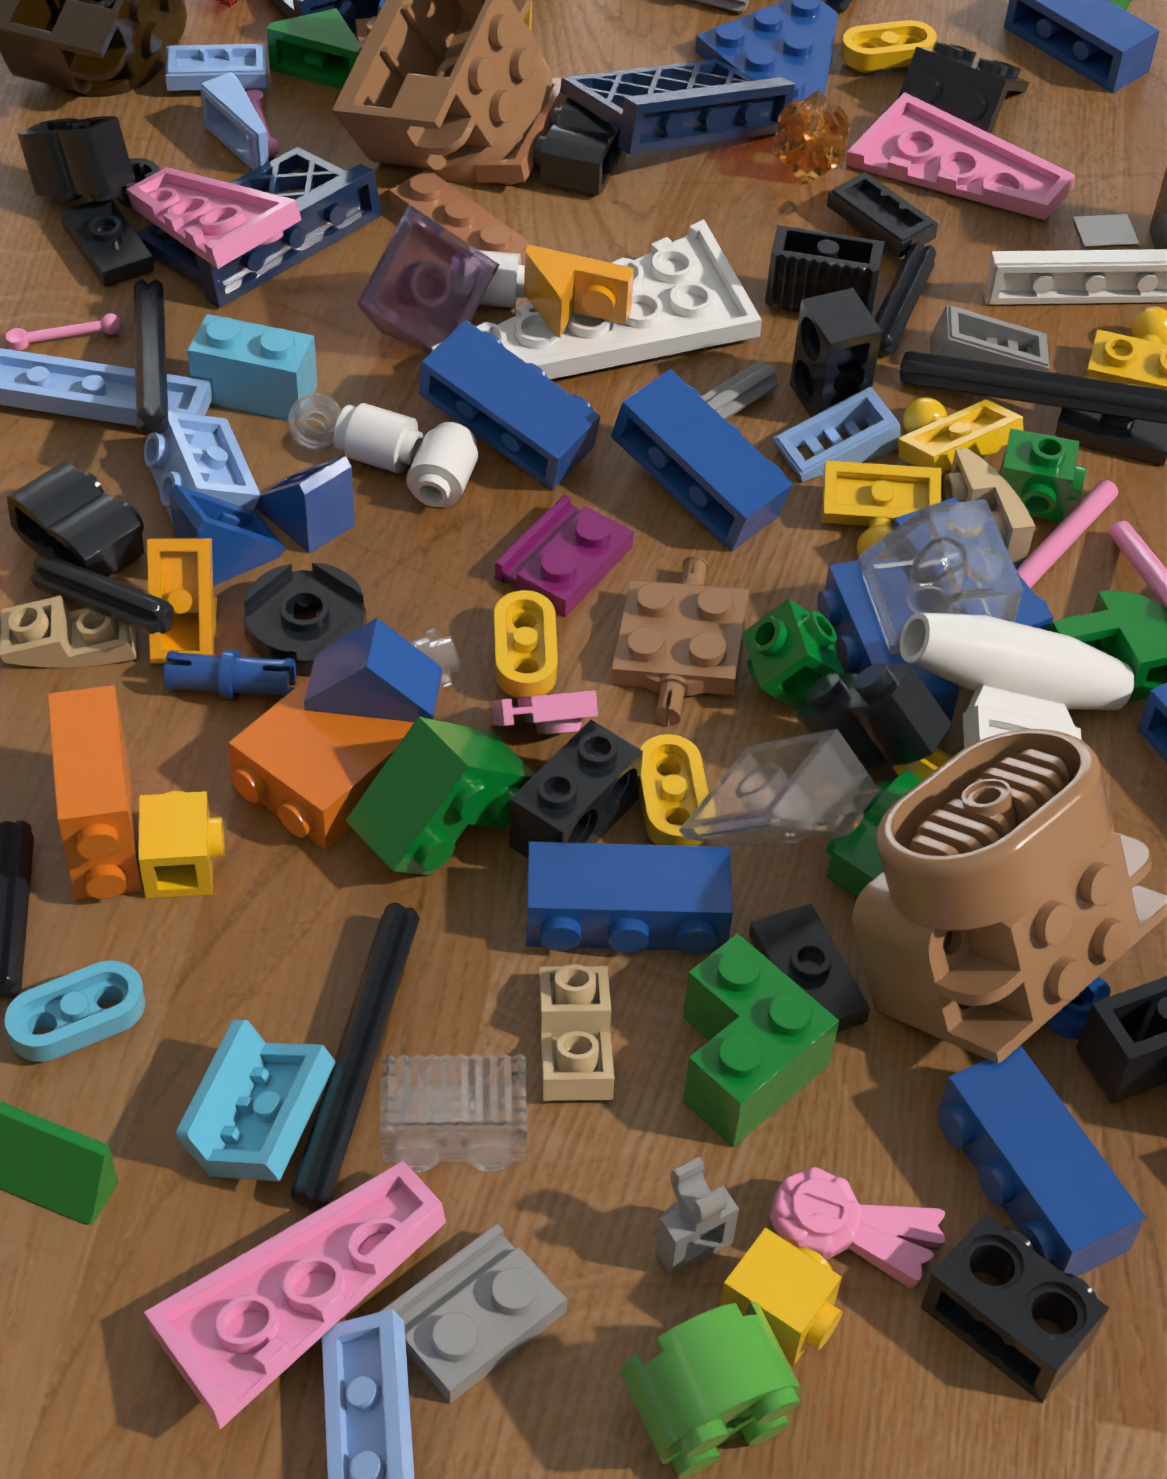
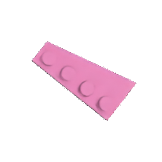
M169 167L126 189L132 208L217 269L258 245H266L279 240L283 236L284 230L302 220L297 202L294 199Z

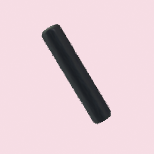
M920 242L910 245L875 317V321L882 330L878 352L882 357L890 356L894 352L935 265L934 259L937 253L932 245L924 246Z
M42 556L33 563L35 572L31 580L38 589L61 596L65 600L149 634L156 632L165 634L172 627L170 619L175 611L171 603L57 557L48 559Z
M5 820L0 823V997L7 998L17 996L22 990L34 836L31 833L32 827L23 820L17 822Z

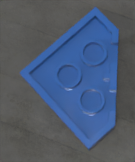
M783 0L697 34L695 52L705 60L720 59L755 80L784 77L795 83L788 124L823 109L838 13L822 0Z

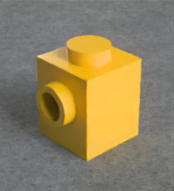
M170 791L164 794L139 795V865L145 899L213 895L212 858L224 857L225 855L224 828L222 817L210 818L207 791Z
M765 1227L725 1280L720 1306L737 1303L742 1315L745 1316L750 1301L758 1302L789 1364L793 1367L809 1344L820 1350L838 1325L843 1311L834 1305L842 1276L832 1271L830 1264L816 1251L803 1246L795 1247Z

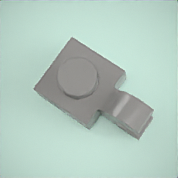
M700 1157L672 1170L670 1174L672 1188L677 1201L660 1218L655 1254L670 1276L733 1244L739 1208L724 1186L710 1191L703 1175L704 1162Z

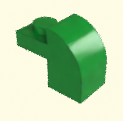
M1126 591L1098 592L1091 614L1071 615L1063 620L1052 623L1051 632L1071 636L1127 663L1131 667L1134 674V687L1127 703L1148 699L1152 689L1167 683V609L1154 600Z

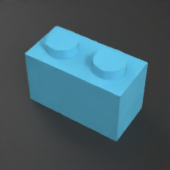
M206 314L187 349L190 377L211 381L213 398L210 405L300 423L318 387L315 337L313 335Z

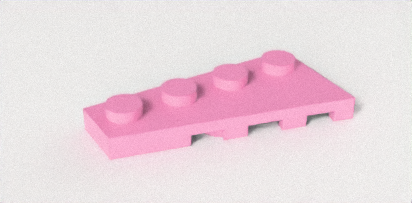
M905 92L847 151L848 167L1046 220L1073 190L1075 174Z
M403 1160L146 1310L144 1314L150 1331L219 1429H222L446 1223L442 1203Z

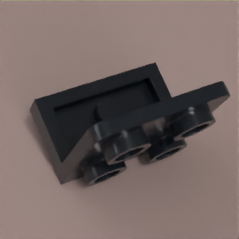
M935 41L933 48L916 46L898 98L905 92L991 134L1007 91L1026 92L1030 82L1018 78L1021 69L995 59L991 61L980 58L979 62H976L974 59L977 52L953 43L948 45Z

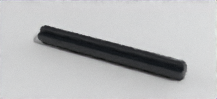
M140 279L134 285L136 427L145 435L152 430L162 434L169 427L164 290L161 282L156 279L150 283Z
M917 351L905 352L900 364V380L906 384L1167 424V389Z
M391 903L385 907L384 914L381 916L334 1059L336 1063L329 1075L290 1193L291 1199L297 1205L318 1211L328 1205L332 1199L420 920L414 908L404 907L399 903Z

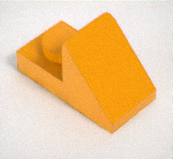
M528 244L525 250L524 295L556 337H562L572 313L626 324L632 308L634 268Z
M212 538L147 539L148 594L170 602L175 611L170 619L172 627L167 633L161 634L156 632L149 634L150 663H172L166 660L169 651L214 655L217 597H213Z

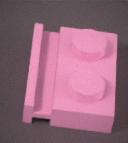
M596 690L517 698L518 707L512 708V698L490 701L492 725H514L513 715L519 714L520 723H536L537 734L579 731L582 729V718L598 716Z

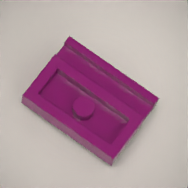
M563 495L495 562V579L500 582L507 579L517 584L516 591L528 590L544 595L553 604L555 612L566 617L633 548L634 531L587 506L580 510L571 505L570 497Z

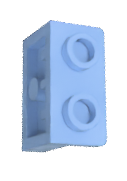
M168 411L169 427L162 434L154 432L148 435L144 446V460L147 467L151 469L160 491L161 503L166 507L171 521L169 492L175 484L253 511L261 495L226 418Z

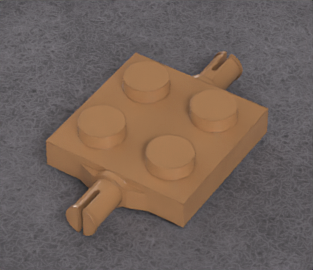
M689 556L683 561L680 583L630 580L612 665L613 685L640 687L659 694L654 717L662 725H666L668 710L670 726L680 722L684 696L702 693L735 696L744 644L742 632L746 630L750 608V589L704 585L708 562L700 556H697L695 572L693 556Z

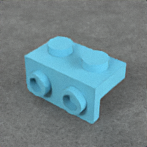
M233 1020L177 1128L176 1136L210 1177L280 1181L336 1061L324 1045L265 1043L248 1020Z

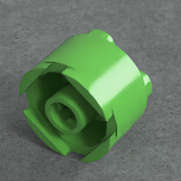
M750 1301L745 1316L742 1315L737 1303H732L704 1312L671 1328L655 1338L662 1351L661 1354L643 1365L638 1352H636L620 1369V1376L661 1463L673 1464L679 1478L692 1476L716 1463L721 1458L716 1447L744 1435L748 1446H755L782 1433L790 1426L786 1414L800 1404L799 1397L802 1394V1388L759 1303Z

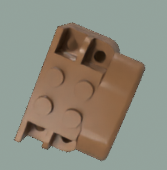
M385 0L332 112L366 157L372 162L416 167L421 172L429 169L448 182L478 183L474 165L488 159H506L517 150L515 140L522 132L524 139L526 138L538 114L545 107L550 97L552 87L550 68L538 49V42L524 21L532 0Z
M1024 729L1000 733L969 745L904 794L887 810L880 821L876 836L877 849L884 872L872 880L860 892L853 909L852 925L876 1011L1000 1064L1167 916V895L1137 885L1151 870L1150 851L1143 842L1114 831L1101 765L1092 748L1081 739L1064 732L1047 729Z

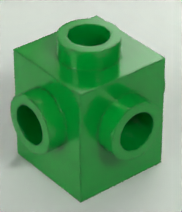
M1010 428L1000 475L1019 496L1030 516L1062 522L1068 499L1079 501L1083 489L1086 467L1076 465L1080 441Z
M789 598L742 632L750 657L747 660V667L754 680L759 684L760 689L797 711L800 710L806 701L807 690L815 681L830 673H837L839 676L844 675L833 644L837 640V635L831 623L820 612L813 611L811 613Z

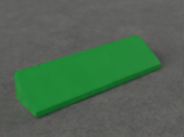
M0 1101V1190L82 1224L91 1225L95 1222L118 1184L109 1145Z

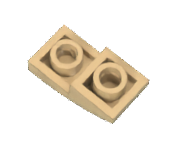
M968 448L955 449L951 472L945 474L943 478L944 500L955 497L971 517H975L981 523L985 534L1001 554L1007 556L1015 567L1018 568L1028 556L1035 530V524L1028 510L1008 482L986 461Z
M56 596L2 609L0 657L4 663L46 668L88 667L136 659V628L88 608L69 611L62 597Z
M577 964L539 967L543 1101L614 1100L615 1079L610 1033L611 1001L608 967Z

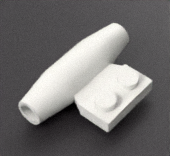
M917 612L906 621L900 636V653L904 661L965 689L975 691L967 711L962 713L964 748L990 736L1024 729L1054 730L1081 739V728L1075 727L1067 709L1118 710L1128 702L1134 687V674L1131 667L1113 656L1068 635L991 616Z

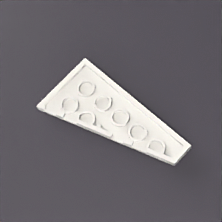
M703 219L689 226V234L674 242L665 237L652 243L651 252L640 258L632 260L622 257L612 262L634 268L632 308L626 324L572 313L562 337L558 338L529 301L516 307L515 317L498 325L484 322L476 326L481 331H487L495 335L506 349L526 363H533L540 367L549 379H555L760 337L762 319ZM439 343V344L433 346V347H432V351H433L438 345H440L441 343Z

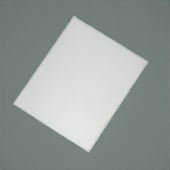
M1127 214L1073 217L1084 247L1139 244Z

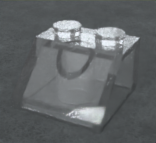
M986 499L926 506L859 555L858 566L890 654L900 653L902 629L909 617L917 612L986 615L1015 622L1023 587Z
M838 729L749 745L681 826L679 831L686 840L750 846L781 842L795 844L803 839L824 836L839 838L853 831L862 822L864 817L862 812L879 789Z

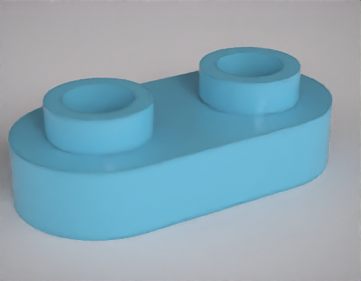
M102 961L21 993L10 1003L4 1018L11 1047L24 1059L44 1062L57 1059L129 1029L141 1018L145 1009L142 980L138 972L126 963ZM108 1001L120 1002L108 1009L100 1008ZM41 1028H54L53 1031L45 1034H34Z

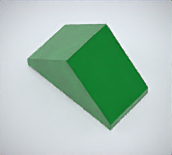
M337 8L273 22L266 28L270 71L338 89L343 88L362 49Z

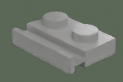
M497 1223L382 1311L393 1309L404 1320L406 1354L451 1404L563 1316L567 1311V1298L519 1246L515 1248L506 1239L504 1230Z

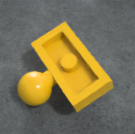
M1148 307L1140 311L1132 322L1131 332L1133 337L1097 329L1085 377L1167 389V310L1160 307Z
M929 397L916 399L907 406L903 415V425L908 434L898 438L899 458L917 467L942 468V475L951 472L955 449L968 448L979 457L994 454L1002 446L1007 445L1010 428L1024 431L1023 416L987 399L947 416L946 409L939 401Z
M826 460L823 469L821 523L869 526L857 541L856 552L859 560L893 555L895 552L891 542L894 519L941 502L942 468Z

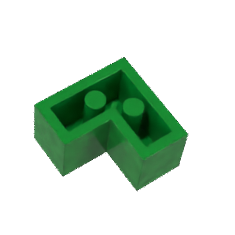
M418 717L345 821L392 871L432 875L436 869L443 866L450 859L455 849L454 843L468 824L505 829L510 823V799L535 773L493 731Z
M738 933L689 971L683 1018L701 1033L708 1042L689 1057L683 1102L729 1145L735 1147L830 1065L839 1020Z

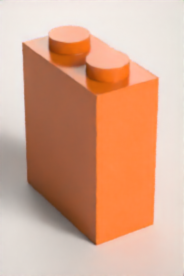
M308 677L228 742L232 770L231 781L239 794L251 803L260 802L279 816L283 825L293 835L299 838L306 836L323 850L327 851L352 829L345 820L414 722L307 711L304 708V700L310 679Z
M113 685L49 693L48 705L57 818L75 900L90 898L111 899L121 894L141 892L142 882L130 767L116 687Z

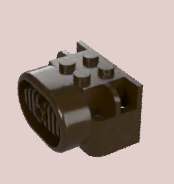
M0 0V53L13 76L57 86L67 92L81 96L108 97L124 94L152 80L166 63V46L179 44L187 22L185 0Z

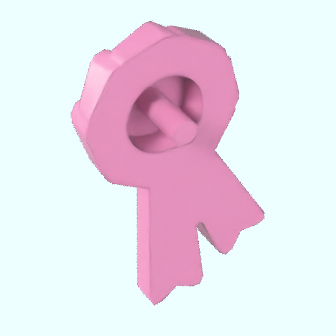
M812 1167L807 1171H801L787 1177L775 1192L770 1211V1219L778 1236L795 1247L803 1246L819 1253L824 1259H830L850 1249L906 1287L913 1289L922 1278V1269L927 1266L934 1256L931 1250L924 1247L936 1249L945 1243V1236L938 1227L945 1217V1211L939 1208L861 1205L858 1203L845 1178L836 1177L817 1167Z

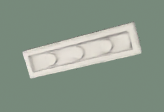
M1167 249L992 251L983 289L985 304L1167 303Z

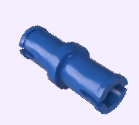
M224 650L222 655L169 651L166 660L167 662H172V665L164 664V685L167 691L217 692L222 699L228 700L237 699L239 694L284 698L294 690L289 685L295 686L296 664L294 659L241 657L239 650Z

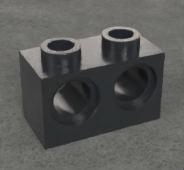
M853 288L801 300L790 386L810 418L873 386L882 330Z
M591 719L510 799L509 847L528 858L529 842L596 843L639 799L643 751Z
M986 1214L981 1217L931 1274L920 1307L1041 1403L1047 1399L1092 1344L1109 1310L1107 1305L1097 1299L1095 1292L1085 1281L1073 1274L1060 1271L1035 1252L1033 1245L1023 1234L1013 1228L1002 1227ZM973 1273H988L994 1276L1001 1285H986L979 1281ZM1034 1319L1052 1321L1062 1330L1063 1334H1051L1044 1331L1036 1324Z

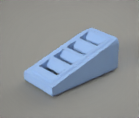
M232 72L201 83L204 127L252 170L268 163L267 130L238 78Z
M870 386L773 437V441L801 482L823 476L826 460L862 463L898 449V438L901 437L898 420ZM865 425L868 426V428L863 431L859 429V427ZM847 431L850 437L843 440L839 434ZM827 438L832 447L825 450L819 440ZM807 444L815 456L805 460L797 447Z

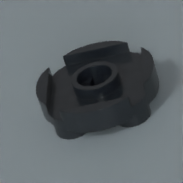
M312 563V571L300 570L292 572V564L271 569L250 586L244 601L245 614L243 620L245 636L252 648L263 658L294 659L296 674L304 677H310L317 652L367 624L366 609L360 585L343 570L323 563ZM311 611L317 612L316 617L309 620H298L293 615L295 612L304 615Z

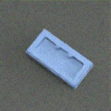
M266 44L166 46L165 77L167 91L201 90V83L232 72L238 78L244 89H267Z

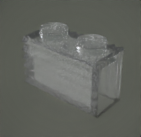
M476 1053L470 1057L463 1054L455 1057L448 1054L441 1057L434 1054L427 1057L416 1054L411 1058L405 1054L397 1058L388 1054L382 1057L381 1163H396L397 1165L404 1160L414 1172H421L433 1169L439 1162H469L472 1167L478 1170L496 1171L508 1167L511 1162L526 1161V1057L519 1053L512 1057L505 1053L498 1057L490 1053L484 1057Z

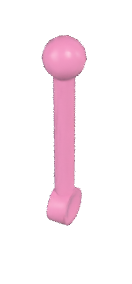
M256 89L248 90L246 94L267 130L269 157L275 156L279 152V142L274 137H271L262 110L264 105L263 92Z
M108 313L99 321L26 332L22 328H14L6 333L5 338L9 349L21 351L26 349L29 343L101 331L108 335H115L121 330L122 321L118 315Z

